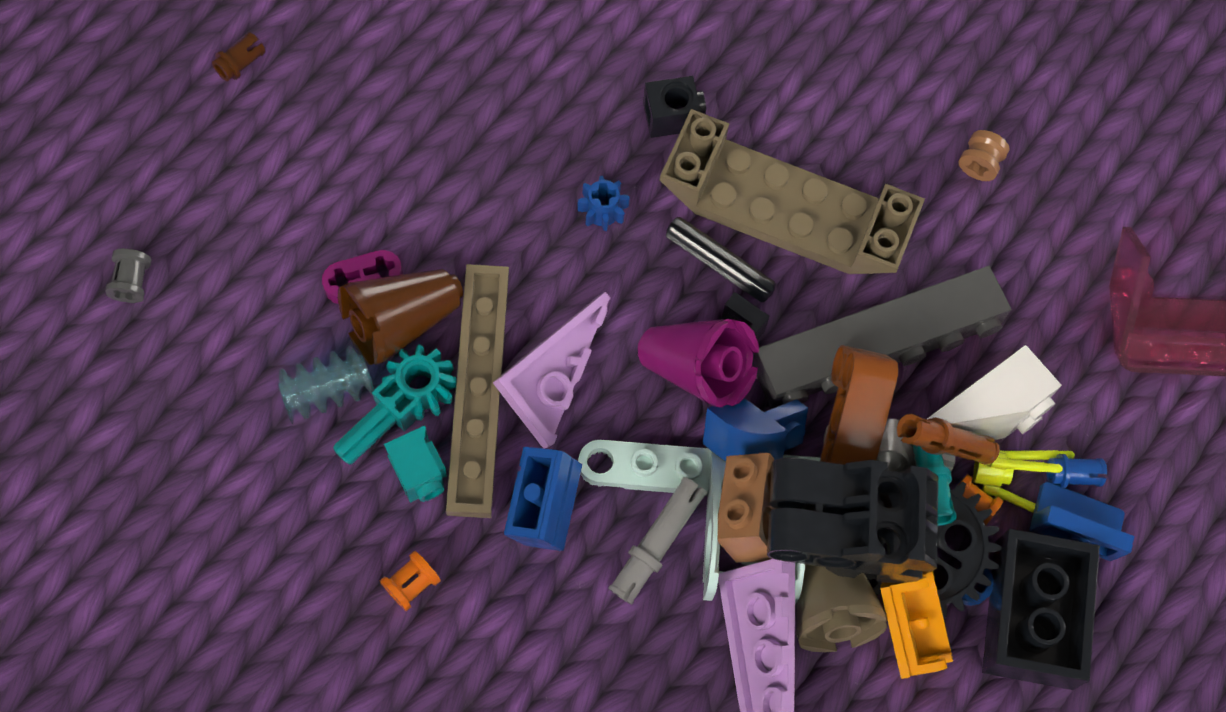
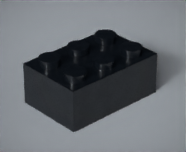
M1008 529L995 541V544L1001 546V550L994 552L993 561L999 565V568L992 569L994 581L993 590L989 596L982 673L1074 690L1090 681L1100 545Z

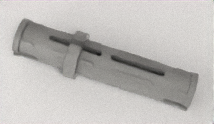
M687 477L682 478L680 485L637 547L633 545L628 553L631 557L612 585L608 587L611 592L617 594L618 597L631 605L634 603V599L653 571L658 573L662 568L661 559L703 497L707 495L705 489L702 487L697 488L699 485Z

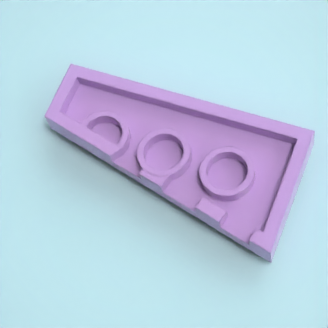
M770 559L719 573L718 581L740 712H794L795 563Z

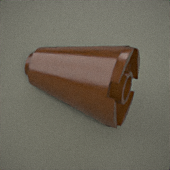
M437 269L349 282L338 288L337 298L342 319L350 317L354 331L348 334L353 345L367 364L377 365L388 360L458 309L460 298L463 297V289L455 274H449L445 269Z

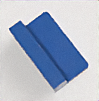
M1050 482L1041 484L1029 531L1041 535L1100 545L1099 557L1108 561H1113L1131 553L1135 537L1121 531L1125 512L1122 509L1069 489L1061 488V486Z

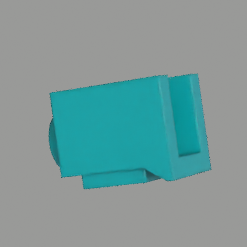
M425 425L384 444L390 463L410 503L417 499L421 502L429 501L444 492L442 478L447 477L445 466L433 442H429Z

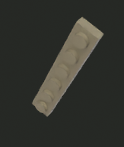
M466 264L446 505L447 516L492 518L500 392L493 382L502 375L509 267Z

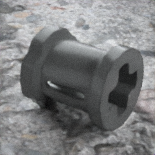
M122 248L114 250L111 260L115 263L112 281L106 285V296L120 302H142L145 295L142 284L145 270L151 266V257L134 249Z

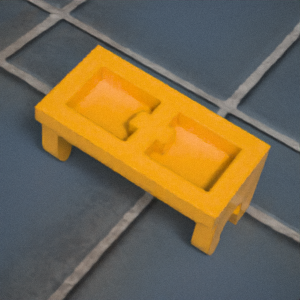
M923 571L922 578L917 582H882L880 590L901 679L947 669V663L953 662V656L933 571Z

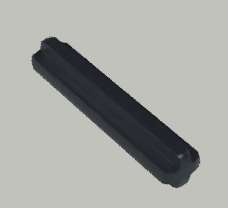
M676 217L666 230L668 239L758 301L765 302L774 292L776 287L775 281L682 217Z

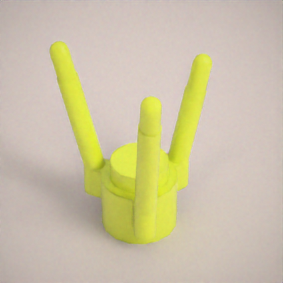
M1000 450L997 459L991 464L984 465L975 461L973 483L982 484V490L988 495L999 497L1034 513L1036 503L1000 488L1002 484H1011L1014 470L1060 473L1063 470L1060 464L1025 460H1049L1050 458H1056L1058 454H1066L1068 458L1073 459L1075 454L1073 451Z

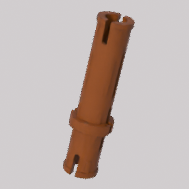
M907 414L900 419L897 425V435L900 438L903 437L901 439L903 443L921 446L925 452L941 455L948 453L988 465L997 459L1000 452L999 444L997 442L993 443L995 441L993 437L952 427L947 420L935 417L927 420L918 415Z

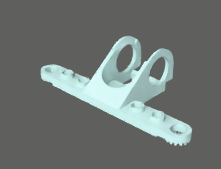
M594 440L586 444L580 451L578 462L582 464L580 475L590 485L674 493L680 485L682 478L687 477L699 485L697 488L702 487L707 491L703 600L712 601L716 593L717 584L719 583V573L723 572L719 571L720 544L717 537L718 514L726 461L708 448L611 440ZM597 452L598 454L603 452L609 458L611 457L613 466L605 473H596L589 468L587 464L588 458L592 454L595 455ZM783 455V458H801L820 461V458L818 457ZM743 562L742 564L752 565L758 562ZM795 563V604L800 598L805 564Z

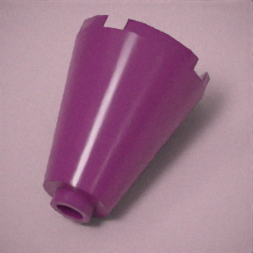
M735 319L655 326L647 329L638 343V357L645 368L715 407L734 406L740 403L750 392L757 376L758 367L752 366L753 352L759 353V344L755 333L745 322Z

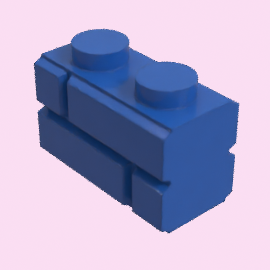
M523 447L519 464L521 470L517 473L504 535L525 546L564 551L582 464L563 451Z

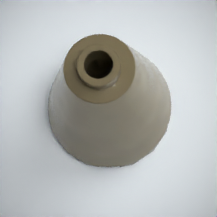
M805 564L800 598L796 603V637L802 649L812 652L837 651L835 643L850 640L851 646L854 648L878 638L886 631V612L865 573H861L855 578L842 577L827 570L826 567Z

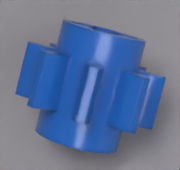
M599 176V180L592 185L583 184L582 194L585 198L578 199L577 210L587 212V226L595 224L602 226L603 230L607 231L608 225L615 221L621 224L624 222L625 213L622 209L629 207L630 197L628 195H620V181L613 183L605 180L603 176Z

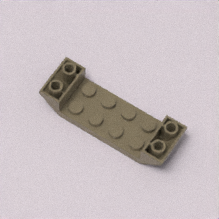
M690 110L659 181L694 214L847 274L897 272L925 198L885 184L880 198L871 196L726 140L729 123L696 110Z

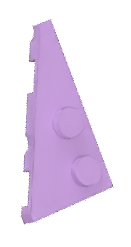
M606 292L598 295L493 382L543 449L555 443L558 436L555 432L564 410L569 408L573 398V388L580 381L592 351L589 349L597 328L602 326L607 314V304L611 298Z

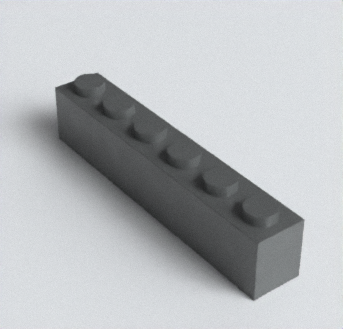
M986 266L759 348V353H754L752 366L758 367L756 377L771 409L796 399L803 404L809 399V395L822 390L825 394L837 392L838 387L831 381V372L834 357L840 345L885 354L896 360L897 363L901 362L903 366H908L922 360L929 351L940 348L941 352L950 351L963 344L964 339L978 334L979 338H985L995 334L1003 328L1002 323L1012 309L990 266Z

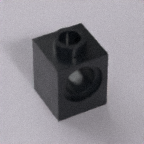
M693 76L645 82L643 106L650 138L680 134L691 109L706 114L704 93L702 90H696ZM678 104L681 105L683 108L674 109L669 107L668 105Z

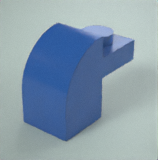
M745 398L734 406L708 407L703 445L724 461H726L727 456L770 453L774 460L783 458L784 451L803 443L808 407L796 399L763 412Z

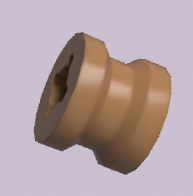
M978 130L972 134L968 142L970 149L963 151L958 161L959 166L963 172L974 179L991 181L996 178L1000 170L999 162L1004 161L1009 153V145L1005 139L996 133Z

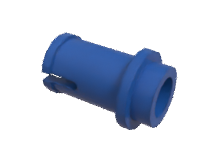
M1058 454L1056 458H1050L1047 462L1060 464L1063 467L1060 473L1046 472L1048 482L1061 486V488H1066L1067 485H1095L1102 487L1107 479L1105 477H1098V474H1107L1106 462L1101 458L1070 459L1066 454Z

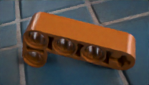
M840 345L835 354L831 372V381L838 387L820 458L821 462L845 465L850 462L877 461L898 377V363L896 360L885 354Z

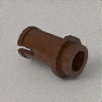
M248 32L245 34V37L227 51H218L215 54L216 59L212 61V66L223 80H237L240 78V72L266 53L263 44L260 43L258 46L247 51V48L259 40L253 33Z

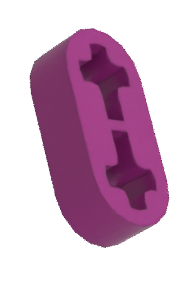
M379 250L329 265L322 276V285L328 299L338 304L339 287L337 286L336 278L340 276H345V279L349 282L381 278L378 273V266L384 264L389 270V276L403 275L402 265L398 256L387 250Z

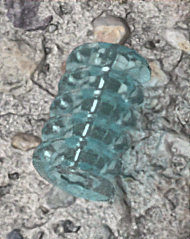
M351 345L346 347L345 361H342L336 352L332 351L329 354V366L327 367L318 357L313 358L312 372H308L301 363H297L295 378H291L284 368L279 369L278 386L292 424L294 423V410L296 409L304 419H309L311 417V404H314L321 413H326L328 398H331L341 408L344 407L346 392L358 402L361 401V387L365 386L371 395L375 390L363 355H359Z

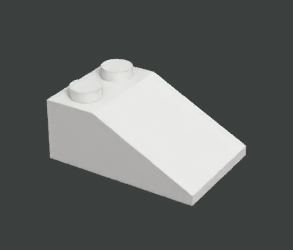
M1025 345L927 418V420L935 417L947 420L952 427L993 437L995 440L1006 438L1016 429L1021 434H1024L1043 418L1042 415L1056 404L1051 397L1062 385Z

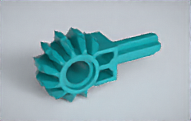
M418 344L415 349V355L409 356L406 350H400L401 363L388 361L386 367L391 375L383 377L382 383L372 392L376 406L333 447L336 454L345 463L353 464L395 423L405 432L416 420L421 421L424 418L425 409L430 408L432 414L439 416L441 411L438 402L452 403L453 396L449 390L456 388L457 383L456 377L450 375L454 370L453 364L450 360L441 361L442 355L437 348L425 356L424 347ZM426 376L431 379L429 384L422 389L409 387L410 382L416 377Z

